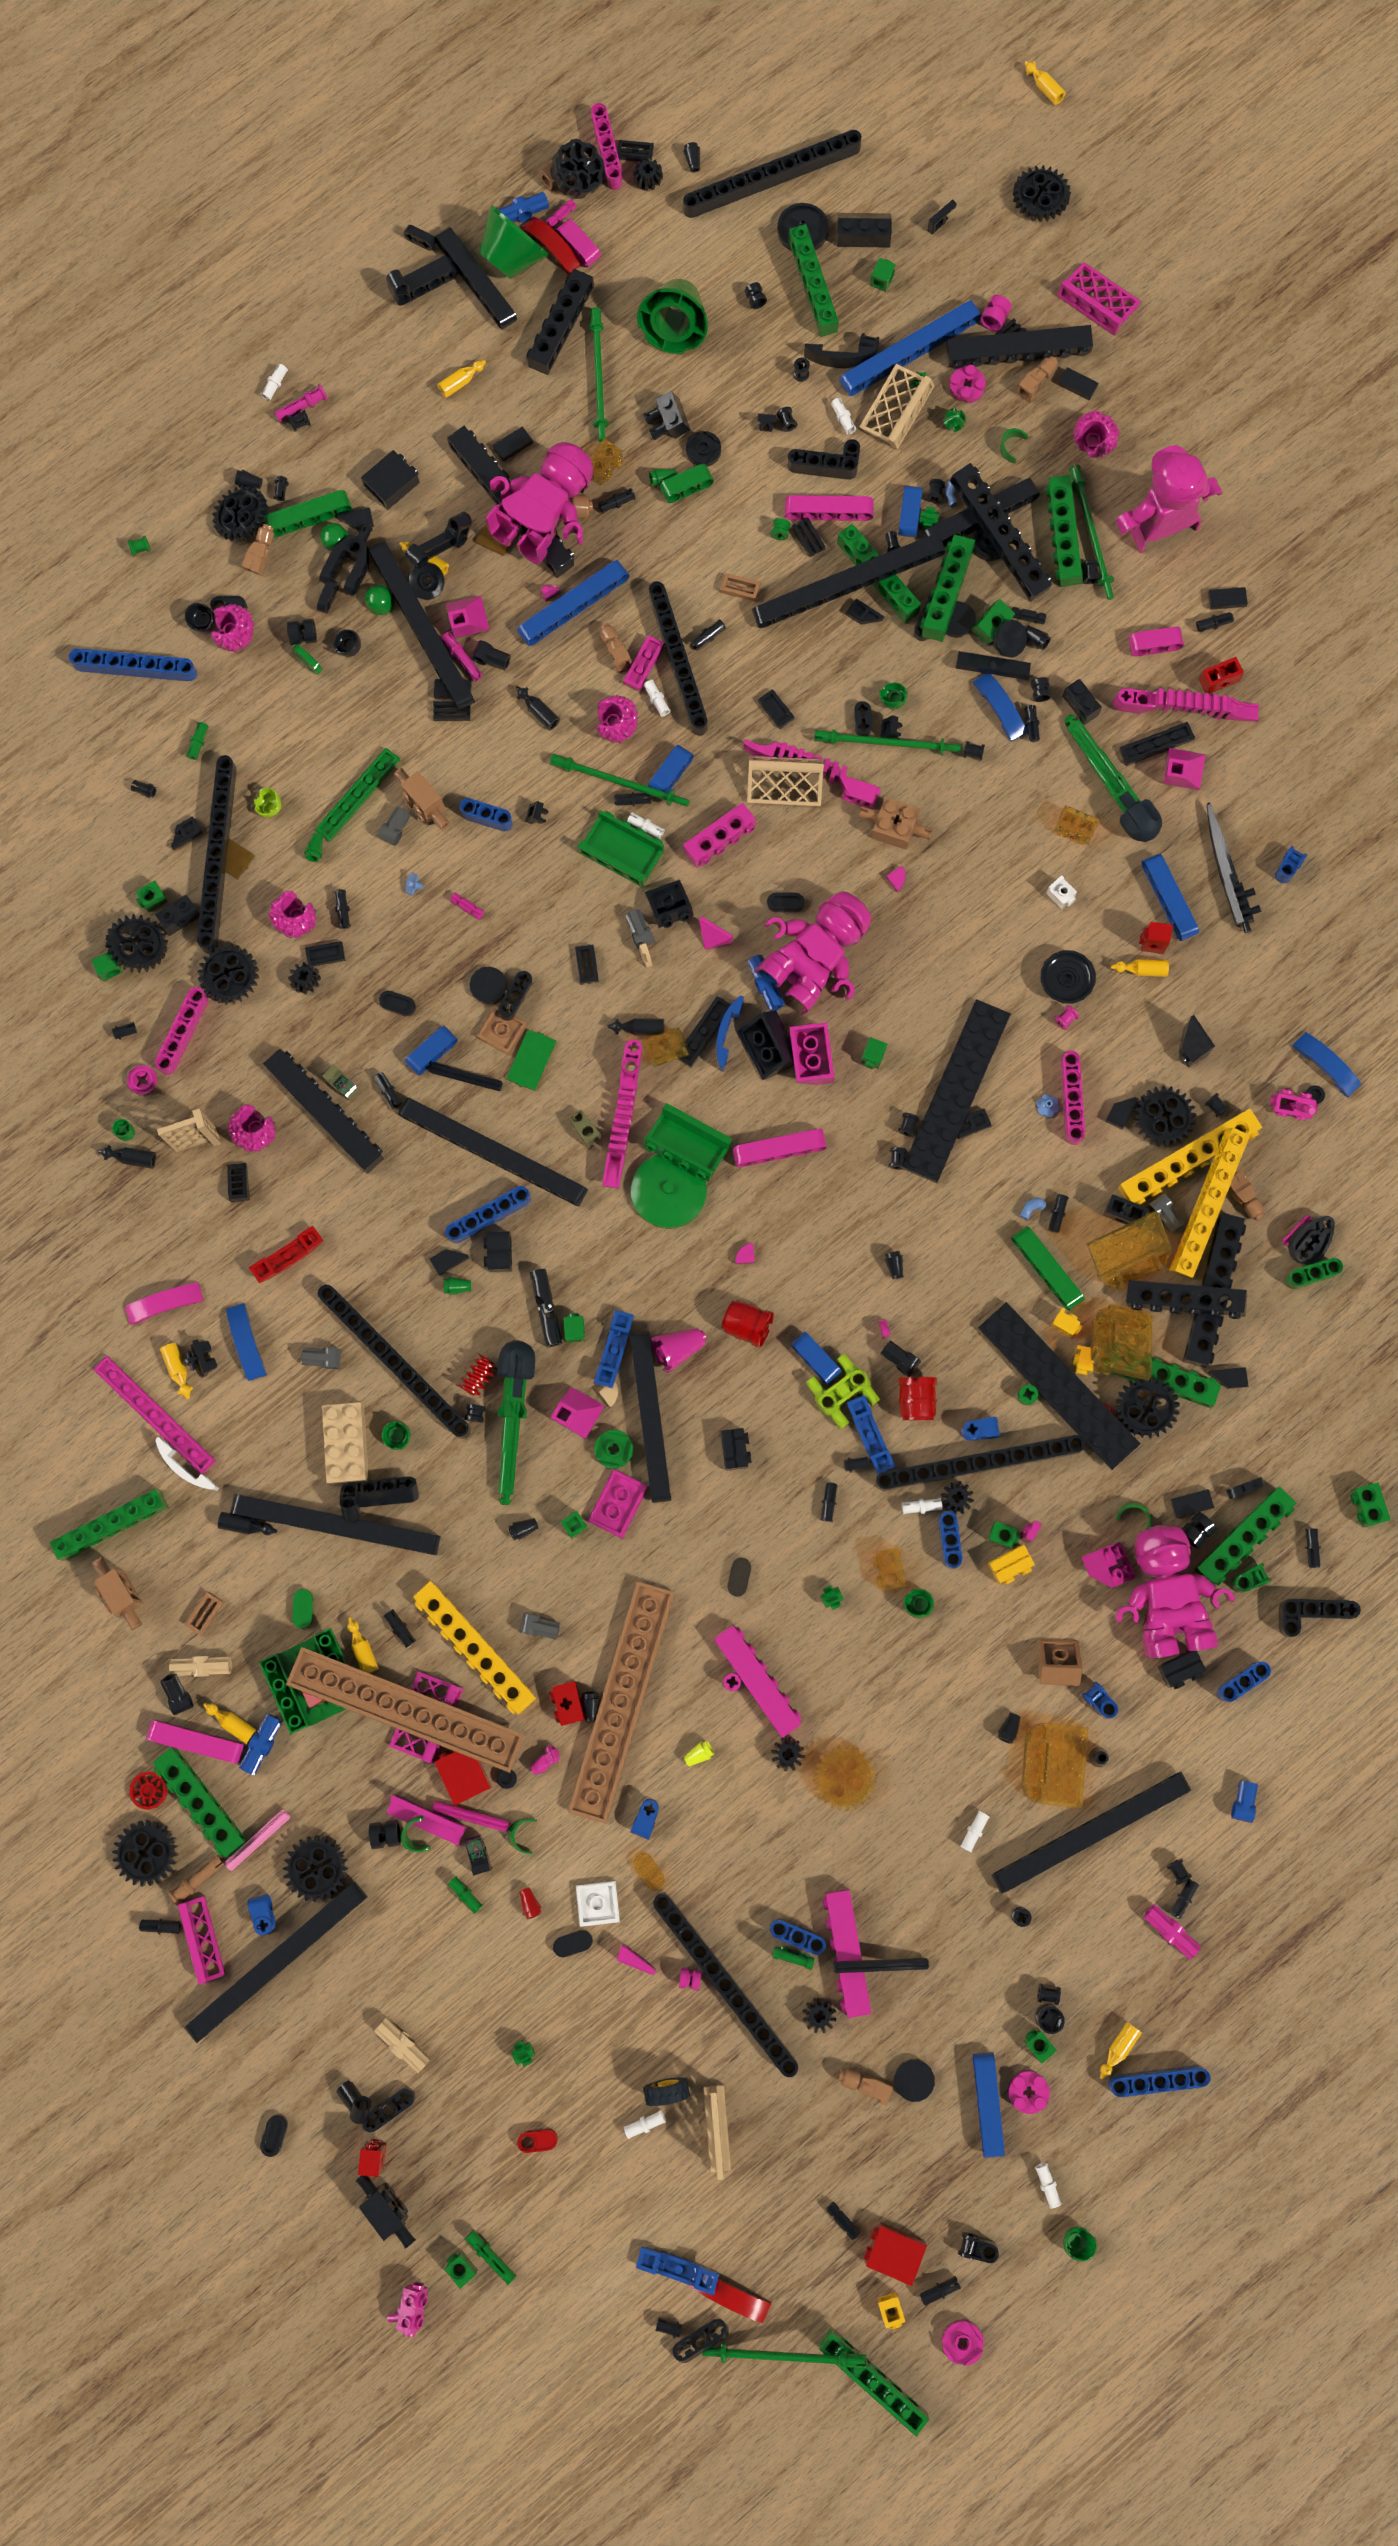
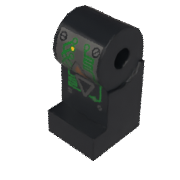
M481 1834L466 1838L465 1845L473 1876L492 1870Z

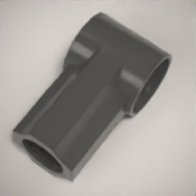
M396 806L387 823H383L380 827L378 838L396 846L401 839L403 828L411 817L410 813L402 807Z
M635 909L625 915L637 949L642 944L650 945L655 943L651 929L647 927L640 909Z
M1161 1194L1147 1204L1150 1212L1161 1220L1170 1234L1185 1224L1174 1210L1173 1203L1166 1194Z
M303 1348L301 1355L302 1365L339 1369L341 1349Z
M523 1613L519 1632L556 1640L560 1623Z

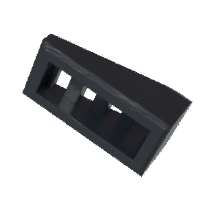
M247 1163L227 1165L229 1201L231 1203L249 1201ZM242 1169V1172L233 1173L232 1170ZM243 1176V1179L233 1180V1177ZM243 1183V1186L234 1187V1184ZM243 1190V1193L234 1194V1191Z

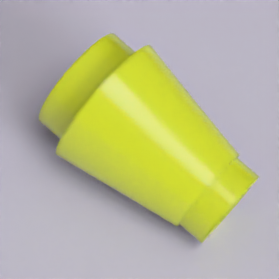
M701 1741L684 1756V1760L690 1767L711 1759L714 1751L708 1741Z

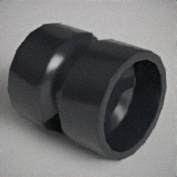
M313 618L303 619L301 623L298 620L287 621L290 645H299L303 641L306 644L317 643V633Z
M1200 1511L1191 1519L1192 1523H1186L1181 1528L1185 1532L1189 1543L1196 1549L1205 1542V1537H1210L1217 1531L1215 1524Z
M398 1820L386 1821L384 1825L381 1822L369 1824V1840L372 1850L384 1848L385 1845L388 1847L401 1845V1832Z
M1051 2003L1042 2004L1035 2012V2021L1044 2032L1056 2034L1062 2030L1065 2018L1055 2005Z

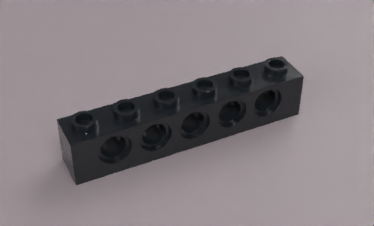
M573 269L571 275L568 274L564 288L560 289L556 303L552 304L548 319L543 321L540 334L536 335L532 349L530 348L527 352L526 359H528L529 368L546 375L549 374L594 288L593 276Z
M1129 1280L1126 1304L1128 1307H1131V1310L1142 1311V1308H1146L1152 1312L1169 1310L1172 1314L1189 1312L1190 1315L1200 1316L1201 1313L1209 1314L1210 1317L1228 1315L1231 1319H1241V1317H1246L1248 1293L1247 1290ZM1147 1293L1153 1295L1152 1299L1149 1301H1144L1142 1299L1143 1296ZM1165 1295L1172 1296L1171 1301L1167 1303L1163 1302L1162 1298ZM1184 1297L1192 1298L1189 1304H1183L1181 1301ZM1205 1298L1212 1300L1208 1306H1203L1201 1301ZM1224 1300L1231 1301V1305L1227 1308L1222 1307L1221 1303Z

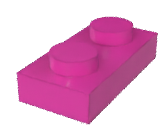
M1036 1520L1031 1523L1028 1522V1524L1026 1523L1020 1533L1023 1535L1021 1540L1027 1544L1032 1542L1042 1524Z

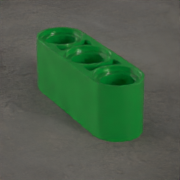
M700 464L665 479L660 483L659 487L667 503H674L710 487L714 483V479L707 465Z
M1331 1258L1295 1269L1286 1276L1285 1283L1290 1289H1298L1334 1278L1343 1271V1263L1338 1258ZM1329 1264H1333L1336 1267V1272L1330 1271ZM1311 1269L1317 1271L1318 1278L1311 1276ZM1292 1275H1297L1300 1283L1293 1282Z

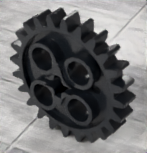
M1044 165L1040 170L1035 166L1034 171L1028 168L1027 173L1023 171L1022 176H1018L1013 189V202H1016L1015 208H1020V214L1026 212L1025 218L1031 215L1032 221L1037 217L1039 222H1041L1042 218H1045L1046 222H1048L1050 216L1054 220L1056 214L1061 216L1062 211L1066 210L1071 195L1069 191L1070 185H1067L1068 179H1063V173L1057 175L1058 169L1052 172L1051 166L1048 170H1045Z
M242 485L240 490L235 487L233 493L228 490V496L222 495L223 501L218 500L220 505L214 507L217 512L212 513L215 517L212 520L215 524L214 528L221 537L223 536L225 540L229 539L231 542L234 539L239 542L241 537L246 541L247 535L252 538V532L257 533V528L263 527L261 522L267 521L264 516L269 514L266 510L269 506L266 504L267 500L263 494L255 487L253 489L250 486L245 488Z
M134 914L132 919L125 915L124 921L118 918L117 924L112 923V928L108 929L109 935H106L105 939L107 941L105 947L109 948L107 954H112L111 961L117 959L116 966L123 964V970L130 967L131 973L134 971V968L137 969L138 973H141L142 968L148 972L149 966L155 969L156 963L160 965L161 959L165 958V952H167L168 948L166 947L168 940L164 939L166 933H161L162 927L156 928V921L149 923L150 918L148 917L146 920H143L142 915H140L139 919H136ZM141 933H146L149 936L144 937L141 935ZM122 934H128L130 937H124ZM143 950H149L151 953L146 954ZM124 951H130L132 954H126Z
M224 944L222 945V950L215 947V953L208 951L210 957L203 956L206 962L199 963L203 969L197 971L199 975H202L198 977V980L203 982L200 984V987L205 989L204 993L206 995L210 994L211 1000L216 998L217 1003H220L223 999L225 1005L228 1004L229 1000L235 1004V999L237 998L242 1002L243 995L249 998L247 992H254L252 985H258L254 979H259V975L256 974L259 968L255 966L257 962L252 960V954L247 955L246 949L241 951L239 945L234 949L232 944L229 945L228 949H226ZM237 959L235 965H229L231 960ZM220 967L218 973H212L214 968ZM241 975H244V980L238 982L237 978ZM227 983V988L221 990L220 986Z
M1162 1086L1159 1091L1155 1087L1153 1093L1148 1090L1146 1092L1147 1096L1142 1095V1101L1137 1102L1136 1105L1140 1108H1135L1134 1112L1139 1115L1134 1116L1133 1120L1139 1122L1135 1127H1141L1138 1134H1146L1144 1140L1151 1138L1150 1144L1157 1141V1147L1164 1143L1165 1148H1167L1169 1142H1171L1175 1146L1177 1141L1182 1143L1184 1141L1183 1137L1188 1138V1132L1194 1130L1190 1125H1195L1196 1123L1195 1120L1191 1119L1197 1115L1191 1112L1195 1106H1189L1191 1099H1184L1186 1093L1179 1095L1180 1089L1173 1092V1087L1171 1086L1166 1091L1165 1086ZM1166 1102H1173L1175 1108H1169ZM1154 1107L1157 1110V1114H1151L1148 1108ZM1162 1114H1164V1116H1168V1119L1166 1120L1165 1117L1162 1118ZM1173 1119H1178L1181 1122V1126H1175ZM1155 1125H1161L1163 1132H1158L1155 1129Z
M1144 1375V1379L1141 1381L1137 1376L1136 1383L1129 1380L1130 1387L1123 1385L1125 1392L1118 1393L1122 1399H1116V1403L1120 1404V1406L1116 1407V1411L1120 1412L1117 1414V1418H1124L1121 1423L1123 1425L1128 1424L1126 1429L1128 1431L1133 1429L1134 1436L1140 1432L1141 1438L1144 1437L1145 1433H1148L1149 1438H1151L1152 1433L1155 1432L1156 1436L1159 1437L1160 1430L1167 1433L1165 1427H1173L1170 1421L1177 1422V1418L1174 1415H1178L1180 1412L1175 1408L1180 1407V1403L1174 1401L1178 1399V1395H1172L1175 1389H1168L1169 1382L1163 1385L1162 1378L1155 1381L1153 1375L1151 1380H1148L1147 1376ZM1141 1390L1147 1391V1392H1148L1147 1397H1145V1398L1139 1397V1396H1138L1139 1391H1141ZM1156 1392V1395L1151 1400V1408H1147L1144 1419L1140 1422L1139 1419L1145 1411L1144 1405L1147 1406L1149 1404L1152 1393ZM1162 1398L1166 1400V1403L1163 1406H1158L1156 1404V1401L1158 1399ZM1133 1407H1136L1140 1410V1412L1136 1415H1133L1129 1412V1410ZM1149 1416H1156L1158 1418L1154 1423L1147 1421Z
M141 1820L138 1821V1827L132 1823L130 1824L131 1830L128 1828L123 1829L125 1835H118L121 1842H114L118 1850H114L112 1853L118 1856L113 1859L114 1862H119L115 1869H122L119 1876L126 1874V1882L133 1879V1885H137L140 1881V1886L143 1887L146 1881L149 1886H152L154 1880L156 1883L161 1882L160 1876L164 1879L167 1878L166 1871H173L170 1865L177 1864L173 1857L178 1856L179 1853L173 1852V1849L178 1847V1845L172 1844L176 1837H169L172 1832L171 1830L164 1832L166 1825L158 1828V1821H155L151 1826L150 1820H146L145 1825ZM142 1833L147 1837L145 1844H141L139 1841ZM155 1837V1843L149 1848L153 1838ZM158 1844L163 1847V1854L161 1856L155 1851ZM148 1849L147 1854L149 1856L142 1858L144 1855L142 1850ZM130 1851H133L136 1855L133 1862L128 1859ZM142 1858L141 1862L139 1863L138 1868L136 1869V1868H135V1865H136V1864L140 1861V1859ZM146 1862H149L152 1865V1870L150 1873L146 1872L144 1869V1865Z
M315 1835L313 1841L308 1836L306 1839L307 1843L300 1839V1846L294 1844L292 1846L295 1851L287 1852L291 1858L284 1859L289 1865L283 1868V1870L288 1871V1874L283 1877L290 1878L286 1885L294 1886L291 1891L292 1893L297 1890L299 1891L298 1898L304 1894L305 1901H308L311 1896L313 1902L317 1901L318 1896L321 1901H324L325 1894L331 1898L333 1897L332 1890L338 1893L337 1885H344L341 1878L348 1877L343 1871L349 1869V1867L344 1866L343 1863L348 1861V1859H342L341 1856L345 1851H338L340 1844L333 1846L334 1839L327 1842V1836H323L320 1841L319 1835ZM317 1849L324 1851V1858L322 1860L316 1858L315 1852ZM331 1858L332 1861L319 1868L318 1872L315 1871L304 1878H300L301 1874L312 1869L314 1865L321 1864ZM300 1859L305 1860L307 1863L305 1870H301L298 1867ZM326 1867H331L334 1870L332 1878L325 1875ZM309 1877H313L316 1880L314 1888L308 1886L307 1880Z

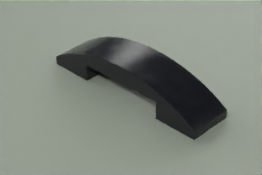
M805 344L804 357L814 363L827 367L853 368L875 356L877 347L859 346L857 353L822 351L823 344Z

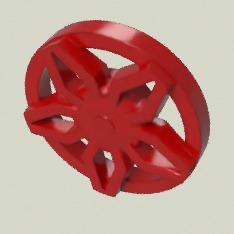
M143 1772L133 1779L129 1793L132 1802L137 1807L150 1810L157 1808L164 1802L168 1788L163 1777H159L155 1772ZM145 1775H153L155 1777L149 1782ZM141 1777L146 1780V1783L143 1784ZM159 1779L157 1785L153 1784L154 1781ZM139 1781L141 1788L134 1790L136 1782ZM161 1782H162V1785H163V1791L160 1790V1789H157L158 1787H160ZM140 1791L141 1795H134V1793ZM159 1792L162 1797L156 1796V1793ZM143 1797V1805H141L135 1798ZM153 1798L156 1800H160L157 1804L151 1806L153 1803ZM146 1799H150V1802H149L148 1806H147Z

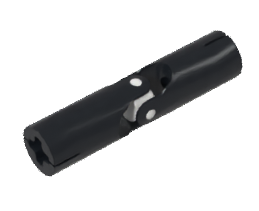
M546 1269L534 1270L530 1272V1278L538 1305L546 1347L561 1345L563 1343L552 1301ZM550 1312V1318H548L545 1314Z

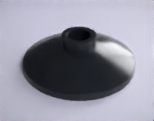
M427 562L421 569L414 567L411 570L409 585L417 597L424 600L434 599L440 595L444 588L445 579L443 572L434 563ZM428 577L431 579V583L429 585L426 583V579Z

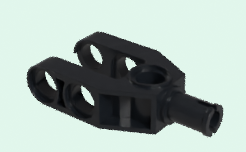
M363 523L357 536L349 535L333 548L320 573V582L325 584L328 579L332 580L334 574H337V568L341 560L348 557L356 561L345 582L343 591L351 596L356 594L369 569V551L366 541L373 531L371 526L367 525L365 527L366 524ZM359 548L358 551L352 552L353 549Z

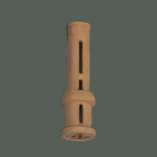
M216 1855L189 1879H183L177 1888L168 1892L171 1900L178 1906L187 1896L193 1895L200 1884L225 1865L222 1858Z

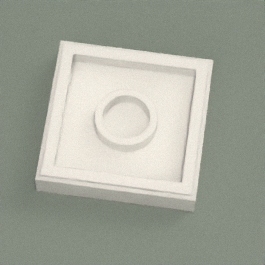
M616 1881L576 1885L580 1927L620 1922Z

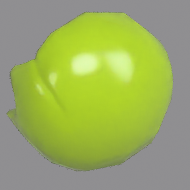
M266 787L259 790L258 798L254 799L255 811L265 818H271L279 813L282 807V800L273 788Z

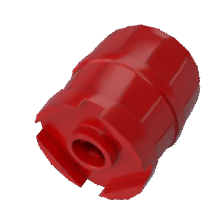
M740 1300L732 1301L724 1314L721 1328L724 1329L725 1333L736 1339L749 1342L753 1346L760 1348L769 1335L770 1330L768 1329L769 1325L773 1324L774 1313L768 1310L764 1311L753 1304Z
M899 1377L898 1385L900 1386L898 1403L902 1420H934L937 1403L935 1388L937 1377Z

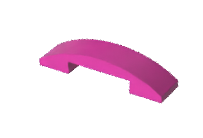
M196 1282L150 1295L125 1306L130 1325H134L148 1320L149 1317L181 1306L187 1307L202 1302L204 1298L199 1283Z

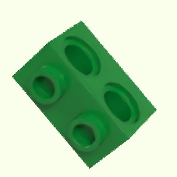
M1379 1482L1351 1490V1501L1357 1507V1519L1363 1528L1391 1520ZM1363 1491L1369 1493V1501H1365L1362 1498ZM1370 1510L1375 1512V1520L1369 1518L1368 1512Z

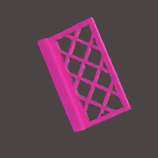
M1085 262L1067 280L1065 279L1061 283L1057 294L1059 298L1113 335L1119 331L1120 326L1141 303L1140 300ZM1084 270L1087 273H1089L1090 276L1082 277L1081 272ZM1095 281L1102 282L1104 286L1096 287ZM1072 282H1079L1080 287L1074 286ZM1083 282H1091L1092 287H1084ZM1109 291H1115L1118 293V296L1110 297ZM1085 292H1093L1094 297H1090ZM1097 292H1106V297H1098ZM1120 301L1121 307L1112 306V302ZM1124 301H1129L1134 305L1125 307ZM1099 302H1108V307L1103 306ZM1114 312H1122L1123 317H1119Z
M419 1671L411 1688L412 1691H418L420 1694L432 1690L436 1700H443V1703L456 1708L464 1689ZM421 1677L428 1679L430 1688L421 1691L419 1687ZM441 1685L448 1687L446 1695L439 1698L435 1688ZM399 1729L395 1730L389 1746L433 1764L437 1761V1756L442 1746L427 1742V1740L421 1738L412 1742L409 1733L401 1732ZM405 1734L409 1744L403 1747L396 1745L399 1736ZM421 1741L424 1742L425 1750L423 1755L416 1752L414 1744Z

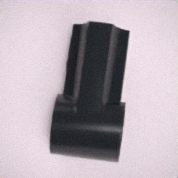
M480 640L471 658L480 665L489 664L505 671L509 665L511 655L493 648L486 641Z
M891 1340L880 1353L896 1365V1368L907 1377H910L921 1363V1360L914 1354L906 1352Z
M169 1674L160 1681L167 1695L168 1705L173 1715L193 1708L191 1696L187 1691L185 1692L177 1674Z
M348 2080L337 2089L336 2093L350 2111L351 2121L356 2124H363L368 2118L372 2104L371 2100L366 2096H362L354 2083Z

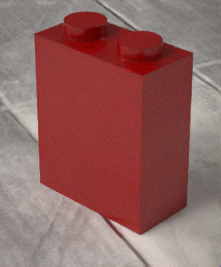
M447 1751L437 1756L439 1760L434 1763L454 1806L492 1788L480 1761L457 1752L449 1754Z
M879 2222L878 2227L874 2226L870 2239H873L871 2246L866 2247L863 2255L866 2267L913 2286L927 2248L926 2241Z

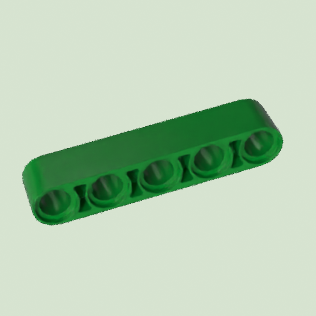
M338 490L265 515L264 517L267 521H263V523L274 528V538L336 518L337 514L351 511L352 506L346 491Z
M1025 1226L1011 1237L1015 1246L1068 1311L1085 1300L1078 1287L1030 1227Z

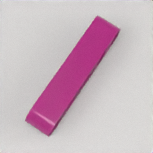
M596 103L591 108V116L599 154L604 161V175L607 186L612 190H617L622 186V170L606 106L602 103Z
M791 495L785 498V518L789 520H805L808 517L809 520L869 521L874 516V500L869 496Z
M193 987L189 990L156 1057L155 1065L164 1075H171L176 1070L208 1004L207 995L199 987ZM197 995H202L199 1001H194ZM194 1011L192 1017H186L188 1012ZM181 1028H186L183 1034H178ZM172 1045H178L176 1050L170 1051ZM165 1061H169L168 1067L162 1068V1064Z
M1070 1050L1064 1054L1060 1063L1065 1137L1069 1144L1078 1145L1085 1136L1081 1065L1079 1054ZM1066 1058H1072L1075 1064H1068ZM1073 1076L1076 1079V1082L1070 1083L1067 1080V1077ZM1068 1095H1075L1077 1097V1101H1071L1068 1098ZM1076 1113L1079 1119L1073 1120L1069 1114ZM1071 1132H1078L1080 1138H1073Z
M814 1129L737 1145L732 1150L736 1167H745L827 1149L823 1129Z
M151 1720L146 1740L235 1764H239L244 1747L243 1743L157 1720Z

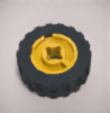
M684 2077L658 2080L643 2087L647 2106L673 2104L686 2100L690 2096L688 2081Z

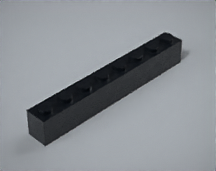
M1091 325L948 339L946 345L948 367L959 369L967 365L978 367L987 363L989 365H997L1000 362L1015 363L1017 360H1024L1026 362L1037 358L1044 360L1050 356H1060L1061 358H1067L1076 354L1078 356H1085L1093 348Z
M281 1049L277 1050L263 1063L264 1066L367 1174L384 1160L381 1155L382 1149L376 1143L372 1145L368 1141L370 1137L363 1130L361 1132L358 1131L356 1128L357 1123L351 1117L347 1119L343 1115L345 1111L340 1105H334L330 1101L332 1097L325 1090L321 1092L317 1088L320 1085L313 1077L309 1079L305 1075L307 1071L300 1064L296 1066L292 1062L294 1058L288 1051L284 1053Z

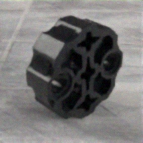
M571 139L569 143L562 145L552 158L551 177L558 185V190L564 195H571L575 199H582L586 195L593 193L603 180L604 161L597 153V148L591 143L582 142L580 139Z

